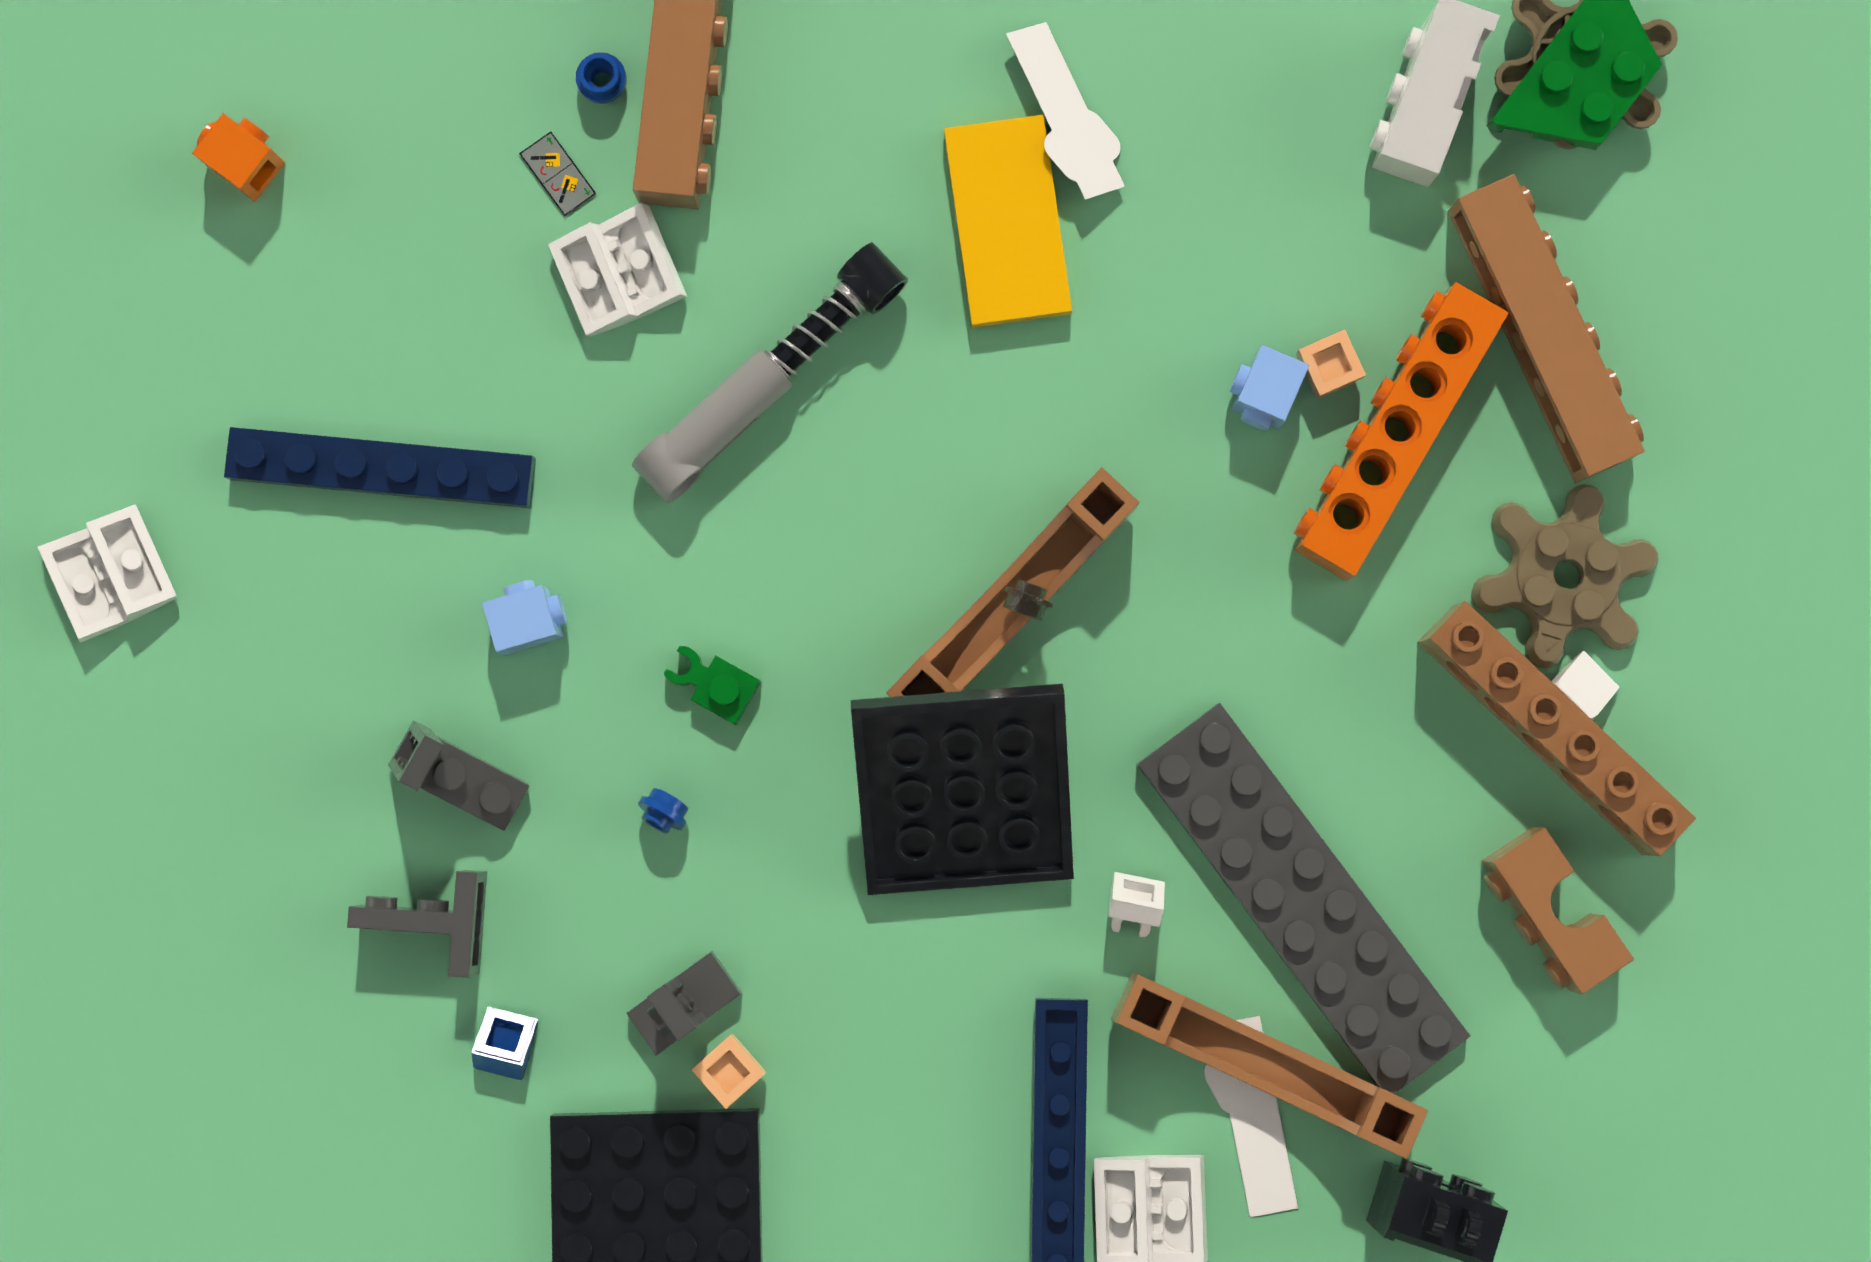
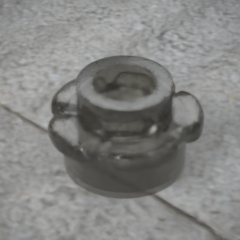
M1018 579L1015 589L1011 587H1005L1004 589L1008 594L1003 607L1042 621L1046 608L1053 607L1051 602L1044 600L1048 590Z

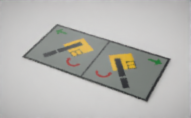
M551 131L519 153L564 216L596 195V192Z

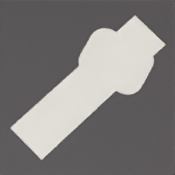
M1044 22L1006 33L1052 130L1044 140V148L1048 156L1066 177L1077 182L1084 199L1125 187L1113 163V160L1120 153V142L1104 121L1096 113L1087 109L1047 23Z
M1260 1016L1236 1020L1263 1033ZM1206 1065L1204 1070L1205 1080L1219 1106L1230 1114L1250 1218L1298 1209L1276 1097Z

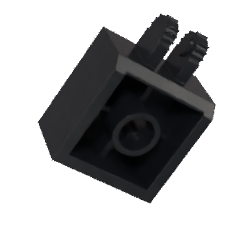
M1402 1157L1400 1166L1384 1161L1366 1219L1383 1238L1392 1241L1397 1239L1464 1262H1493L1508 1210L1493 1200L1495 1192L1483 1188V1184L1456 1174L1451 1175L1450 1182L1443 1180V1175L1432 1171V1167L1415 1160Z

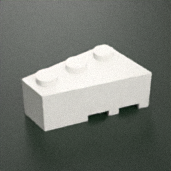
M1438 0L1421 29L1412 27L1402 52L1403 57L1410 59L1405 74L1396 73L1386 98V103L1393 105L1388 122L1383 120L1378 122L1369 149L1377 151L1372 168L1429 188L1442 168L1463 113L1461 108L1471 80L1476 79L1482 63H1479L1478 60L1484 42L1491 31L1494 32L1500 15L1457 0Z

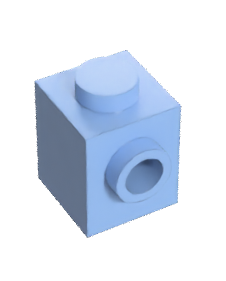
M1262 345L1256 353L1251 366L1248 367L1241 364L1229 392L1237 395L1232 410L1241 413L1240 420L1251 427L1263 431H1268L1270 426L1279 429L1286 421L1309 365Z
M533 580L509 585L503 589L505 596L482 602L497 653L506 656L564 638L560 625L567 624L568 621L560 595L552 596L550 589L543 585L535 586Z

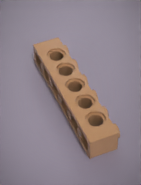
M1466 601L1452 606L1417 642L1641 855L1662 856L1696 819L1693 814Z

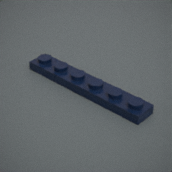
M230 427L224 478L234 481L531 508L536 458L532 455Z
M1035 998L1031 1262H1084L1087 999Z

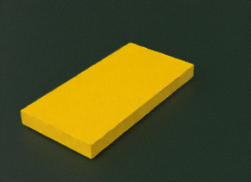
M1044 114L944 128L972 328L1072 314L1051 162L1044 148V140L1047 136Z

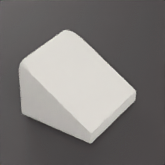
M1584 650L1551 680L1592 720L1620 688Z

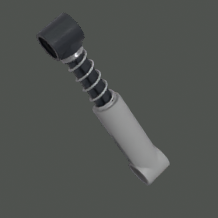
M873 242L862 247L844 264L837 275L840 282L837 283V286H834V294L831 297L823 296L822 305L816 311L808 310L807 319L800 325L793 324L790 335L785 339H777V347L772 351L765 350V353L758 349L670 432L662 433L637 455L632 463V467L666 503L674 501L686 492L697 481L704 468L792 388L793 384L791 383L790 375L797 376L798 372L796 369L806 360L812 362L813 358L811 355L821 346L827 348L828 344L826 341L836 332L842 334L841 328L851 318L857 320V316L859 314L863 315V312L866 311L871 314L879 312L902 291L908 282V278Z

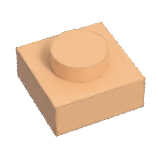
M1345 329L1305 346L1296 352L1298 360L1309 365L1305 375L1316 399L1357 382L1366 376Z
M733 1033L692 1069L694 1074L725 1109L766 1073L764 1068Z

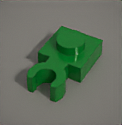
M679 646L677 652L689 658L691 663L690 670L684 675H677L675 672L666 669L664 676L676 685L686 686L693 684L697 686L690 699L691 701L737 725L761 681L716 655L707 668L702 664V660L697 652L689 647Z

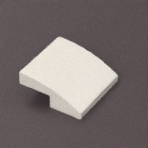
M639 203L599 225L589 222L548 244L586 336L591 337L622 326L687 297L650 206L647 204Z
M136 504L87 522L86 529L38 546V550L80 643L122 626L177 598Z
M1141 1155L1093 1159L1097 1262L1208 1261L1204 1155Z

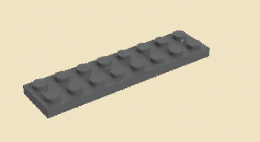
M1221 703L1216 704L1136 764L1376 1086L1393 1094L1397 1093L1470 1037V1034Z

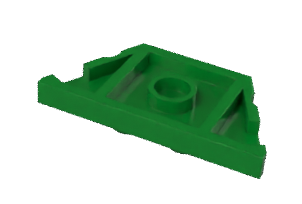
M1583 0L1494 115L1487 127L1497 132L1508 129L1533 134L1532 138L1550 142L1565 140L1572 146L1596 150L1662 66L1630 1Z

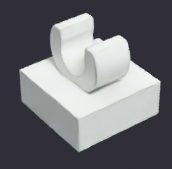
M1114 872L1110 888L1108 917H1112V930L1119 933L1123 920L1140 923L1139 937L1145 938L1150 933L1151 926L1160 927L1164 911L1165 882Z

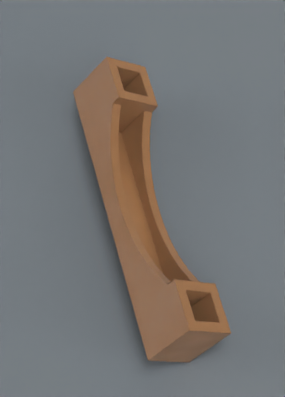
M1101 467L990 588L886 692L887 696L896 697L963 691L1135 511L1140 502Z
M1134 972L1131 973L1111 1017V1020L1130 1030L1241 1080L1405 1159H1408L1428 1112L1423 1107Z

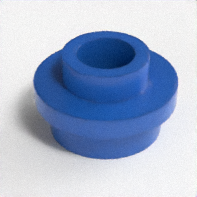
M603 52L591 54L584 58L577 68L576 84L578 89L591 102L598 104L612 102L625 89L627 82L626 71L622 63L611 54ZM599 73H607L611 76L609 83L603 87L593 84L595 76Z
M653 788L648 797L642 796L638 802V806L645 811L641 817L642 820L663 833H668L671 828L677 830L684 828L686 824L684 816L688 811V807L671 794Z

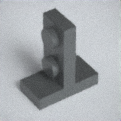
M414 720L388 764L398 782L416 791L421 788L505 831L529 788L527 782L436 736L430 728Z
M456 871L453 910H449V901L418 899L417 908L397 907V897L366 896L365 905L349 907L347 928L451 934L448 977L470 978L479 975L487 871Z
M711 951L680 975L647 996V999L626 1014L655 1055H658L674 1042L679 1041L696 1029L707 1018L738 997L742 992L714 952Z

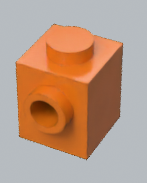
M224 113L216 122L209 123L201 131L197 139V147L192 152L208 168L254 202L285 164L270 147L264 144L269 138L264 131L245 117L237 124Z

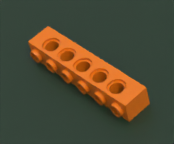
M1457 282L1444 294L1439 291L1433 294L1421 314V318L1428 322L1419 338L1410 334L1395 359L1403 364L1393 381L1387 377L1384 378L1370 401V404L1377 407L1368 424L1360 420L1344 446L1352 451L1342 468L1334 464L1322 482L1319 490L1325 493L1326 496L1317 511L1309 507L1298 523L1293 534L1301 539L1294 549L1295 552L1345 581L1356 576L1509 312ZM1437 333H1448L1455 338L1458 345L1456 354H1447L1439 349L1436 343ZM1420 375L1430 381L1433 389L1430 398L1419 397L1413 392L1410 385L1412 376ZM1395 418L1404 423L1407 428L1406 441H1394L1387 435L1385 431L1386 419ZM1370 461L1380 468L1382 472L1380 485H1369L1362 480L1359 474L1361 462ZM1336 505H1347L1354 510L1357 516V523L1354 529H1343L1336 524L1333 517Z

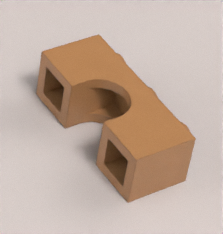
M1531 827L1482 860V863L1489 872L1484 876L1488 887L1501 902L1506 899L1509 901L1518 917L1513 919L1517 930L1531 946L1535 943L1538 944L1548 959L1543 963V967L1559 989L1567 987L1569 991L1584 994L1634 960L1605 915L1590 913L1578 922L1567 926L1555 917L1551 908L1553 889L1561 880L1575 871L1545 827Z

